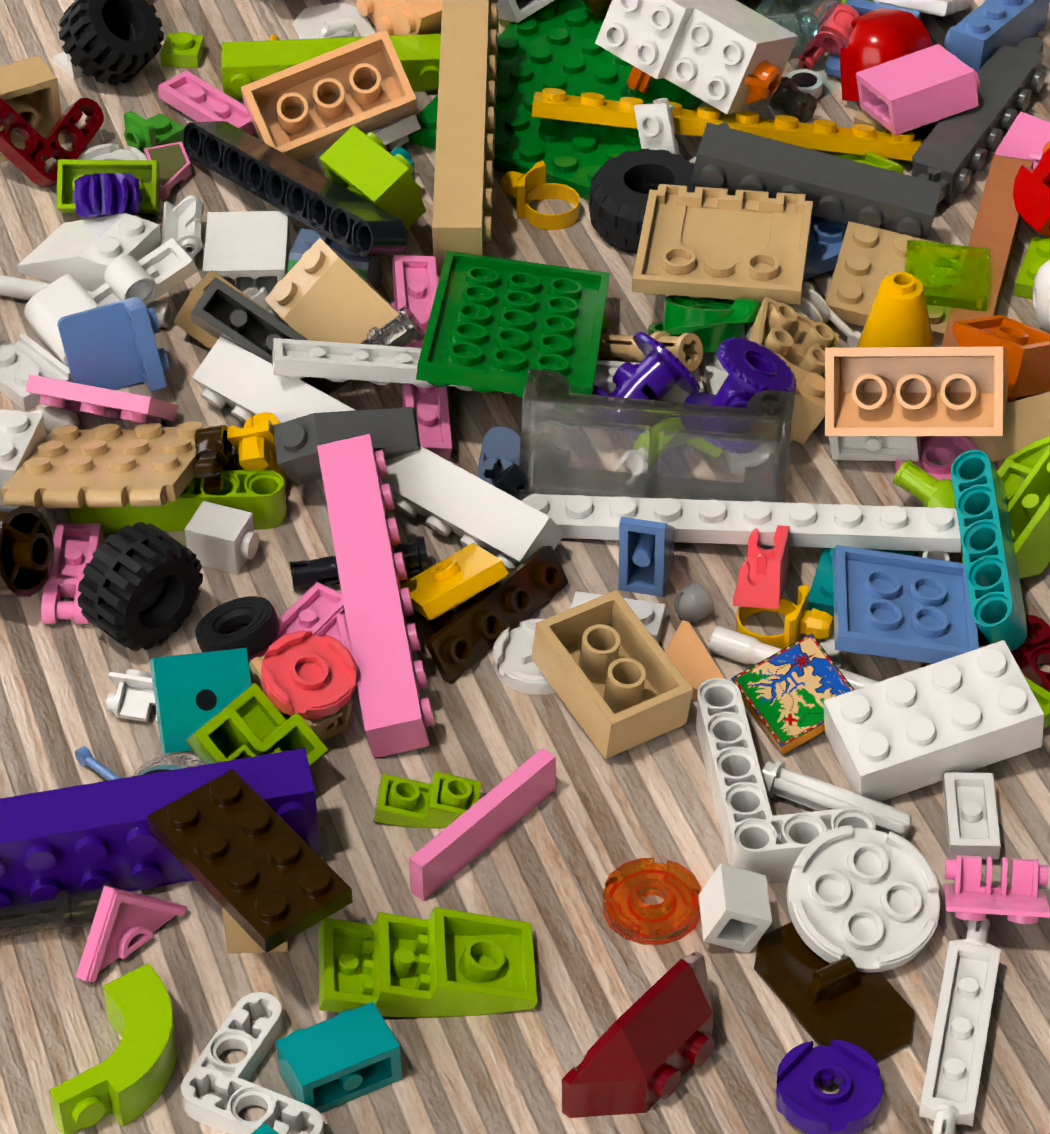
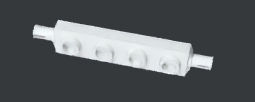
M988 919L981 920L979 932L976 931L978 921L968 920L966 939L949 941L919 1110V1117L934 1120L932 1134H954L956 1124L973 1126L1001 949L987 943L990 928Z

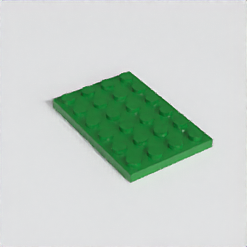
M446 251L418 360L416 380L427 381L429 384L439 387L449 385L471 387L473 390L482 393L501 391L514 393L516 396L526 399L545 397L558 399V401L570 405L579 403L591 404L610 273Z

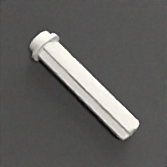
M778 760L776 764L768 761L762 770L768 798L778 795L818 811L859 808L873 816L876 821V830L887 834L892 831L903 838H906L910 831L912 815L908 812L785 768V762Z

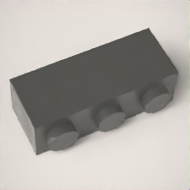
M217 277L213 279L191 311L192 322L217 339L222 336L273 364L272 350L274 338L308 340ZM304 377V378H302V379H300V380H302V381L305 382V380L307 379V377Z

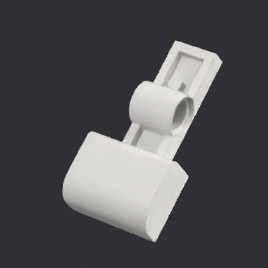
M171 238L139 261L130 255H123L114 259L105 270V284L90 294L72 274L63 275L31 297L25 307V318L31 329L51 353L68 367L57 327L58 320L61 317L138 296L147 306L198 270L190 256Z

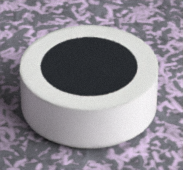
M799 69L787 74L785 78V94L792 100L810 102L822 95L823 78L819 73L808 69Z

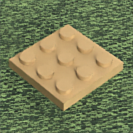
M848 221L825 302L842 321L864 326L881 281L896 272H907L918 278L923 284L934 344L941 345L967 249Z

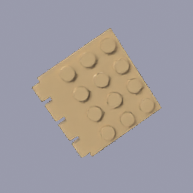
M659 184L658 190H649L632 277V292L650 295L689 296L691 298L731 299L733 301L742 297L758 300L759 302H762L766 296L778 303L801 305L813 201H806V194L777 192L776 198H769V192L736 189L734 196L728 195V189L695 187V192L692 193L688 192V186Z
M190 421L182 423L177 427H161V424L154 422L144 423L135 428L121 429L117 424H104L87 430H78V427L75 425L56 427L1 488L3 505L32 506L36 509L44 505L46 509L81 508L84 504H87L89 508L125 507L127 503H130L132 507L164 506L166 502H176L195 477V464L198 461L195 457V432L197 429L212 426H203L202 422Z

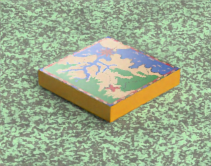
M812 633L731 678V681L738 686L744 704L781 755L825 732L824 700L854 690Z

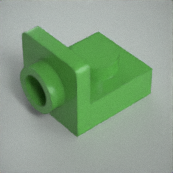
M132 111L124 114V136L127 145L137 148L142 153H144V148L181 141L183 143L185 127L162 113L152 116L148 120Z

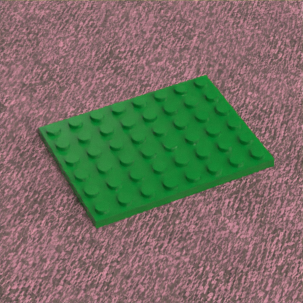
M554 0L518 23L512 22L498 36V58H496L497 83H495L497 88V107L494 108V111H496V134H493L495 137L494 170L503 173L515 171L526 174L537 162L544 161L546 165V183L567 185L575 189L580 198L589 200L591 179L606 161L612 157L619 156L620 153L642 149L638 129L531 117L535 91L542 92L544 88L561 89L566 92V95L581 97V94L585 92L598 93L604 96V100L620 101L622 97H634L643 100V104H653V100L668 98L669 102L679 103L682 105V109L696 110L704 101L665 78H653L647 93L629 88L627 80L633 65L595 44L604 20L594 17L582 0ZM438 95L416 116L421 129L408 134L409 142L436 150Z

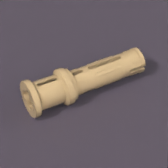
M657 331L650 335L678 358L689 371H694L700 365L703 356V345L698 335L683 333L680 336H671L665 331ZM601 334L597 359L641 362L646 357L634 342L633 336Z

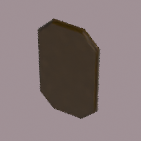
M792 922L760 938L754 970L819 1046H830L831 1039L843 1040L857 1045L869 1053L875 1061H878L910 1044L914 1010L880 972H859L849 956L832 964L827 962L805 944Z

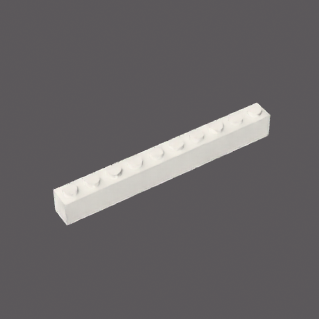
M222 336L219 337L192 376V379L204 390L201 393L202 398L221 410L225 405L233 408L231 413L243 423L251 416L253 417L262 412L273 413L282 423L312 413L355 410L300 379H289L283 375H273V364ZM422 446L420 450L386 459L389 476L382 477L381 482L382 484H390L394 506L411 518H414L417 513L428 518L425 523L439 534L448 537L453 532L462 537L459 542L464 547L474 543L501 559L506 568H517L542 546H552L554 550L564 536L562 530L550 516Z

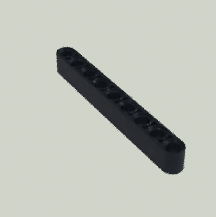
M227 121L189 122L186 124L183 131V146L189 157L361 257L398 255L404 251L407 243L406 227L403 221L393 214Z

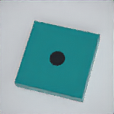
M247 648L155 657L150 660L162 755L193 752L185 740L252 685Z

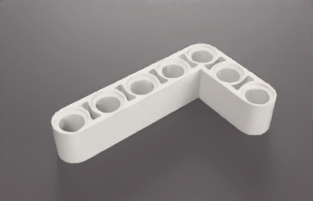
M724 678L709 679L699 686L697 692L696 730L729 866L766 875L767 884L788 882L793 866L802 850L822 833L846 825H852L853 828L876 830V821L873 816L859 808H841L772 816L738 686Z

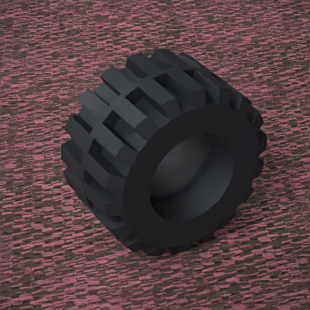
M75 0L60 19L59 26L62 29L59 31V38L65 42L62 48L65 54H70L72 57L71 63L75 67L78 65L83 69L82 73L87 77L92 75L95 77V81L102 84L107 80L110 85H117L120 82L124 84L130 81L160 51L162 47L160 43L164 40V32L160 30L163 25L161 18L155 15L157 10L153 4L149 5L146 0Z
M137 522L133 527L127 525L120 528L118 534L112 533L105 539V543L92 554L93 558L90 563L86 564L82 572L85 574L84 578L79 582L78 591L81 592L78 597V606L82 608L81 613L87 620L125 648L128 647L133 651H139L141 648L147 650L153 648L157 642L161 644L166 641L172 632H176L182 626L185 618L191 614L194 602L198 600L201 592L198 588L203 582V574L200 573L202 565L200 560L196 558V554L155 525Z

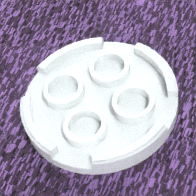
M846 825L822 833L802 850L788 880L787 906L797 933L805 944L818 956L831 964L849 956L859 972L878 973L905 965L926 947L938 925L940 912L938 891L940 886L928 860L905 838L892 831L887 834L878 830L853 828L852 825Z

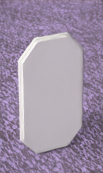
M342 2L305 8L293 21V27L299 39L367 37L375 34L367 16H362L357 7Z

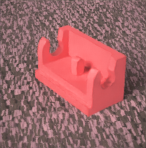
M777 525L773 539L775 546L768 550L759 546L760 534L759 530L755 528L750 533L748 539L747 559L743 561L739 570L738 582L733 596V606L779 609L789 572L790 526Z

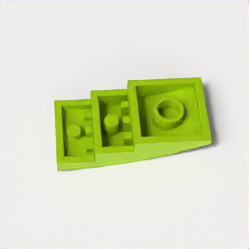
M433 907L428 920L378 912L373 925L325 918L318 929L319 1010L341 1013L373 1001L382 1017L438 1018L481 1016L535 1009L538 1003L531 922Z

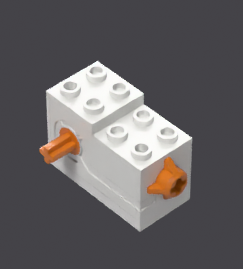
M612 0L595 44L633 65L627 80L629 88L647 93L653 78H665L725 114L749 110L750 106L757 108L769 105L773 94L780 85L782 73L798 39V35L736 0Z

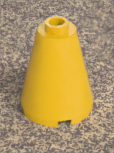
M896 272L881 281L856 348L935 347L924 287L918 278L907 272Z

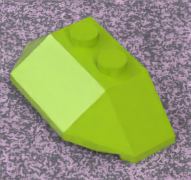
M1050 436L1034 441L1007 457L997 471L1005 486L1019 579L1041 574L1050 562Z

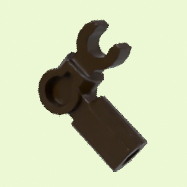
M218 425L196 430L195 457L198 461L195 464V476L197 479L204 478L203 491L205 494L222 491L224 487L223 470H244L239 464V455L236 449L233 448V445L227 439V426Z

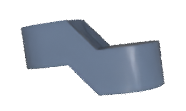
M496 426L484 435L477 477L492 484L512 463L515 462L520 466L521 438L516 431L506 426ZM498 460L501 461V469L497 468Z

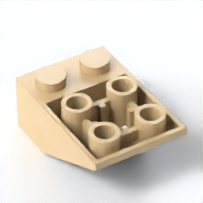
M765 296L748 339L765 346L780 356L795 374L794 377L797 380V385L793 394L786 399H773L763 396L759 402L758 412L753 417V420L804 445L825 416V348H838L839 334L834 332L828 325L822 322H815L795 312L789 305L778 303Z

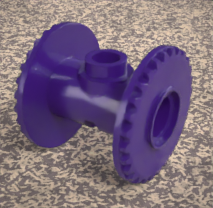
M642 331L636 333L633 336V340L646 357L639 364L626 362L617 369L612 379L613 383L616 384V389L610 395L593 385L591 402L601 414L633 442L644 431L639 422L654 407L651 402L654 398L661 400L675 384L689 394L698 393L701 389L695 377L678 358L661 343Z
M731 337L724 340L717 349L719 362L729 375L716 395L705 392L690 394L684 401L683 413L685 414L684 417L688 420V424L693 427L692 429L698 432V435L705 438L707 442H711L714 446L720 447L722 450H728L731 453L748 454L756 450L762 440L761 432L752 420L758 412L759 402L763 396L773 399L789 398L796 389L797 380L791 368L772 350L746 338Z

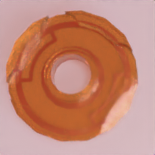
M639 858L623 863L608 876L602 893L603 916L610 928L624 939L643 945H664L682 939L696 927L701 917L698 895L702 887L695 875L677 862L667 860L666 865L654 863V858ZM648 895H655L661 897L664 901L660 904L649 905L643 903L640 899Z

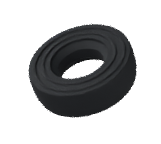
M248 596L228 601L208 612L199 621L195 635L201 652L247 648L249 658L264 650L275 640L280 631V623L274 607L267 599ZM246 626V627H244V628H242V629H240V630H238V631H235V632L230 633L231 631H233V630H235V629H237V628Z

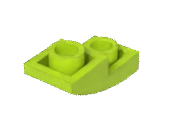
M436 771L433 773L430 784L383 773L378 788L373 822L413 828H446L479 801L482 782Z

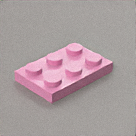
M30 374L26 392L40 395L39 404L78 413L80 411L109 419L133 421L137 424L151 422L161 424V420L176 422L179 408L178 405L153 397Z

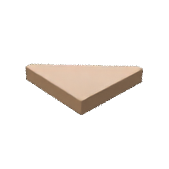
M682 620L664 652L693 688L691 699L697 701L698 688L703 682L713 678H724L691 624L688 621Z

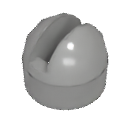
M694 581L676 595L674 602L675 611L684 620L697 622L705 619L715 611L709 594L698 582Z

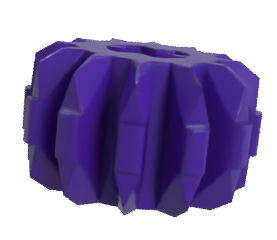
M94 173L93 175H83L74 181L73 203H75L76 213L84 218H97L123 213L135 216L141 212L142 189H140L139 179L131 174Z

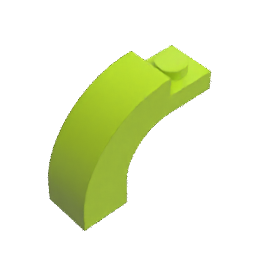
M149 963L103 985L108 1020L122 1038L117 1049L103 1062L49 1090L54 1121L62 1134H73L82 1128L91 1127L111 1113L115 1115L122 1126H125L149 1109L168 1085L177 1057V1041L172 1004L164 983Z

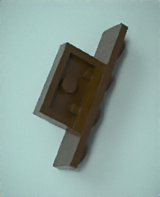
M542 546L517 568H506L509 574L504 579L439 617L428 620L433 632L436 634L427 640L426 647L443 680H454L494 646L502 631L510 627V631L515 629L520 622L527 619L568 584V579L552 546Z

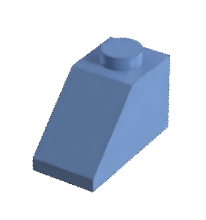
M621 517L619 522L618 590L663 597L674 562L675 527L667 523Z

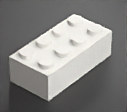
M1004 640L824 700L825 735L853 793L878 802L943 781L944 772H970L1042 747L1044 713Z

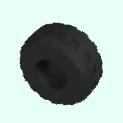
M648 148L631 152L626 151L620 153L615 158L612 157L600 167L591 179L589 211L593 228L609 245L615 246L620 251L626 253H637L649 190H658L659 184L688 186V192L694 193L695 187H704L690 183L695 164L689 162L686 157L680 154L676 155L662 149L649 150Z

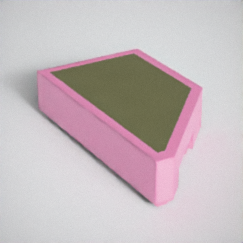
M181 141L144 148L147 160H157L160 164V199L166 200L171 195L170 190L177 183H183L192 174L191 163Z

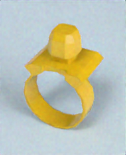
M544 161L537 162L526 174L510 171L501 179V190L517 199V219L526 218L530 224L540 229L560 230L570 227L580 217L579 194L575 189L567 185L546 183V165ZM561 199L573 204L575 207L568 212L548 215L533 210L529 204L534 200Z
M805 584L798 587L797 605L791 600L782 597L779 609L739 607L736 616V632L754 637L762 643L784 649L800 640L802 634L807 636L812 633L816 639H829L834 627V617L829 613L812 608V611L809 610L810 589ZM764 611L778 612L786 615L784 634L773 636L759 635L751 632L741 622L754 613Z

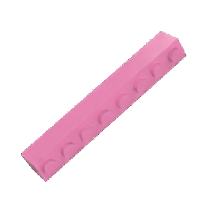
M370 434L318 445L317 449L351 651L357 665L356 681L364 729L373 758L428 747L430 743L427 727L434 726L435 721L429 697L421 699L420 689L428 688L422 660L414 661L413 652L421 651L416 624H408L406 616L414 615V608L409 587L401 589L400 580L408 579L402 552L394 553L393 546L401 544V538L396 518L388 519L387 511L395 510L390 484H382L381 482L382 477L389 476L383 450H374Z

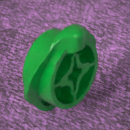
M669 295L665 297L663 322L650 324L648 326V335L650 336L657 331H665L671 336L694 333L701 339L703 352H717L719 345L727 338L741 337L745 339L747 323L755 322L761 303L758 300L742 297L733 301L731 299L691 298L689 296Z

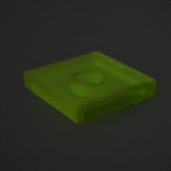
M907 240L904 272L913 275L922 282L927 305L978 311L987 310L990 249Z

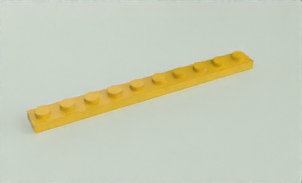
M544 88L542 92L535 91L531 117L638 129L634 105L643 104V100L634 97H622L620 101L604 100L602 94L592 92L582 93L581 97L566 95V92L561 89ZM669 102V104L674 105L672 113L676 130L674 133L703 136L707 122L716 125L726 122L731 129L807 149L866 156L865 153L873 152L884 158L912 161V156L922 144L920 136H914L915 133L911 130L895 136L893 133L876 131L875 127L866 124H854L852 128L837 127L836 122L824 119L814 120V124L798 122V118L789 115H777L775 119L759 118V114L753 111L743 110L733 115L721 113L720 110L712 106H699L697 110L682 109V105L679 103Z

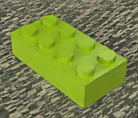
M58 159L57 209L60 213H76L75 203H73V191L75 190L74 181L79 177L93 175L94 173L131 174L139 179L140 189H142V202H140L141 212L138 214H159L160 164L157 160Z

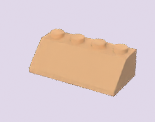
M1006 347L825 348V436H1004L1008 398V348Z

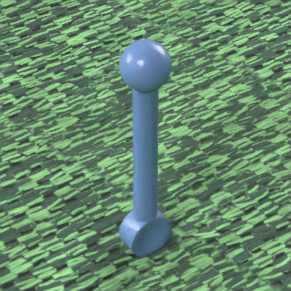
M86 746L75 751V756L82 767H91L108 781L121 779L93 758Z

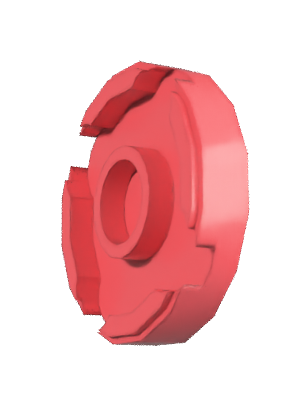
M300 630L283 635L269 646L261 665V687L274 706L288 715L292 716L298 712L303 719H320L334 715L348 704L355 690L357 665L350 650L338 639L327 634L323 638L318 635H312L313 631Z

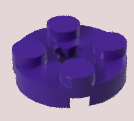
M832 1039L830 1046L821 1045L813 1047V1041L802 1043L790 1050L778 1066L775 1106L792 1125L808 1134H855L867 1128L880 1112L883 1096L880 1069L874 1058L857 1045L843 1040ZM834 1082L839 1085V1091L836 1094H826L821 1092L817 1085L822 1084L828 1087Z

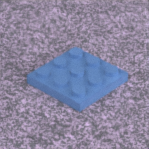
M836 545L832 558L835 650L934 664L979 648L978 629L971 612L964 563Z

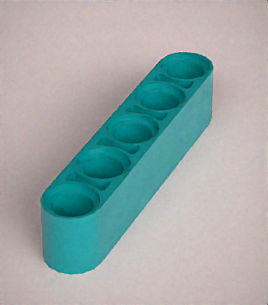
M969 450L960 454L954 460L951 466V477L971 612L976 625L988 645L1004 640L1011 652L1024 643L1028 628L1005 486L989 456L981 450Z

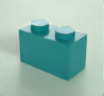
M373 1001L355 1009L345 1010L333 1018L308 1028L295 1030L288 1036L276 1040L279 1074L294 1100L315 1108L319 1113L402 1080L400 1045Z

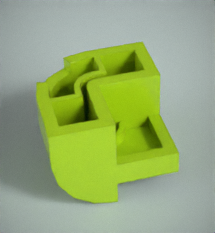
M256 683L247 688L185 740L204 765L305 748L310 766L328 751L327 747L298 712L285 719Z

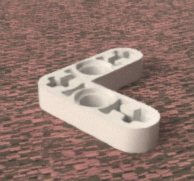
M254 992L243 996L234 1006L182 1081L183 1108L189 1117L227 1134H251L264 1122L279 1134H290V1131L298 1134H324L323 1119L318 1110L249 1082L283 1029L281 1004L276 997L270 993ZM250 1018L257 1020L252 1028L250 1026ZM228 1049H240L247 1054L242 1061L229 1064L219 1060V1056ZM210 1090L215 1091V1095L208 1094ZM196 1094L204 1095L202 1099L197 1098ZM257 1105L267 1110V1113L256 1121H246L238 1116L239 1112L247 1106ZM278 1117H282V1122L278 1121ZM303 1127H304V1128H308V1129H309V1133H308V1132H305V1131H301L302 1128H303Z

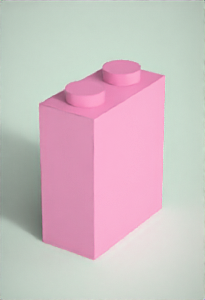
M939 44L856 73L860 107L895 136L979 106L977 91L980 89V80L977 72Z

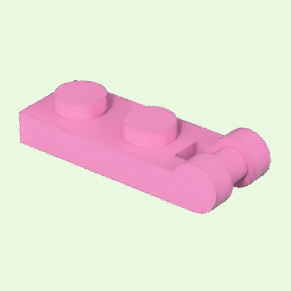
M56 523L53 536L54 562L49 579L44 586L41 603L42 623L57 624L59 619H73L75 624H90V621L82 615V608L78 606V597L81 594L78 591L79 582L84 578L85 574L82 572L86 564L92 560V554L95 550L101 547V523ZM60 598H74V601H60Z

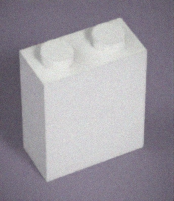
M283 211L208 212L202 270L203 278L213 270L241 292L250 287L258 288L259 291L265 287L269 294L275 285L286 276L291 250L289 215Z

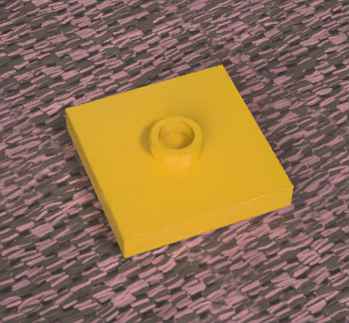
M471 543L402 583L401 589L409 587L414 610L428 620H433L504 579L509 573L501 559L478 545Z

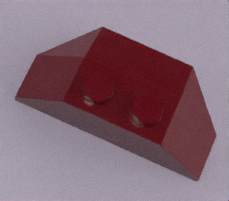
M695 951L691 955L681 958L607 1029L587 1051L583 1061L576 1068L573 1067L562 1078L563 1114L569 1118L646 1113L660 1098L667 1099L672 1095L681 1077L693 1065L700 1066L707 1060L714 1047V1039H712L713 1009L703 955Z

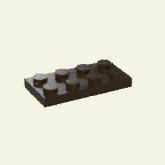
M233 769L147 816L149 830L265 953L353 903L352 888Z

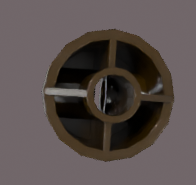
M0 505V596L31 597L41 591L51 573L54 562V542L51 528L44 515L32 506Z

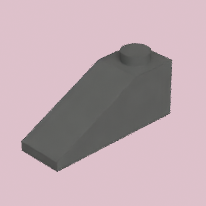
M413 407L312 413L273 425L277 464L298 485L322 479L318 445L370 434L374 450H383L385 459L421 449L416 410Z

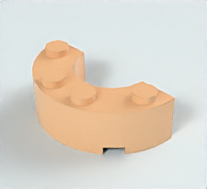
M356 0L358 11L362 16H367L377 32L386 29L388 35L393 36L434 34L441 31L443 0Z

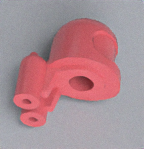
M837 3L829 6L824 11L814 30L810 26L801 28L791 52L793 57L800 59L798 62L799 67L812 70L818 59L825 52L840 55L841 48H847L850 35L853 31L851 22L860 14L848 4Z

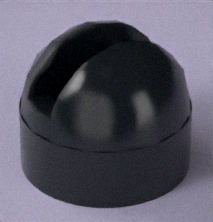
M515 462L507 467L491 484L519 500L521 496L517 490L527 493L529 488L525 472Z

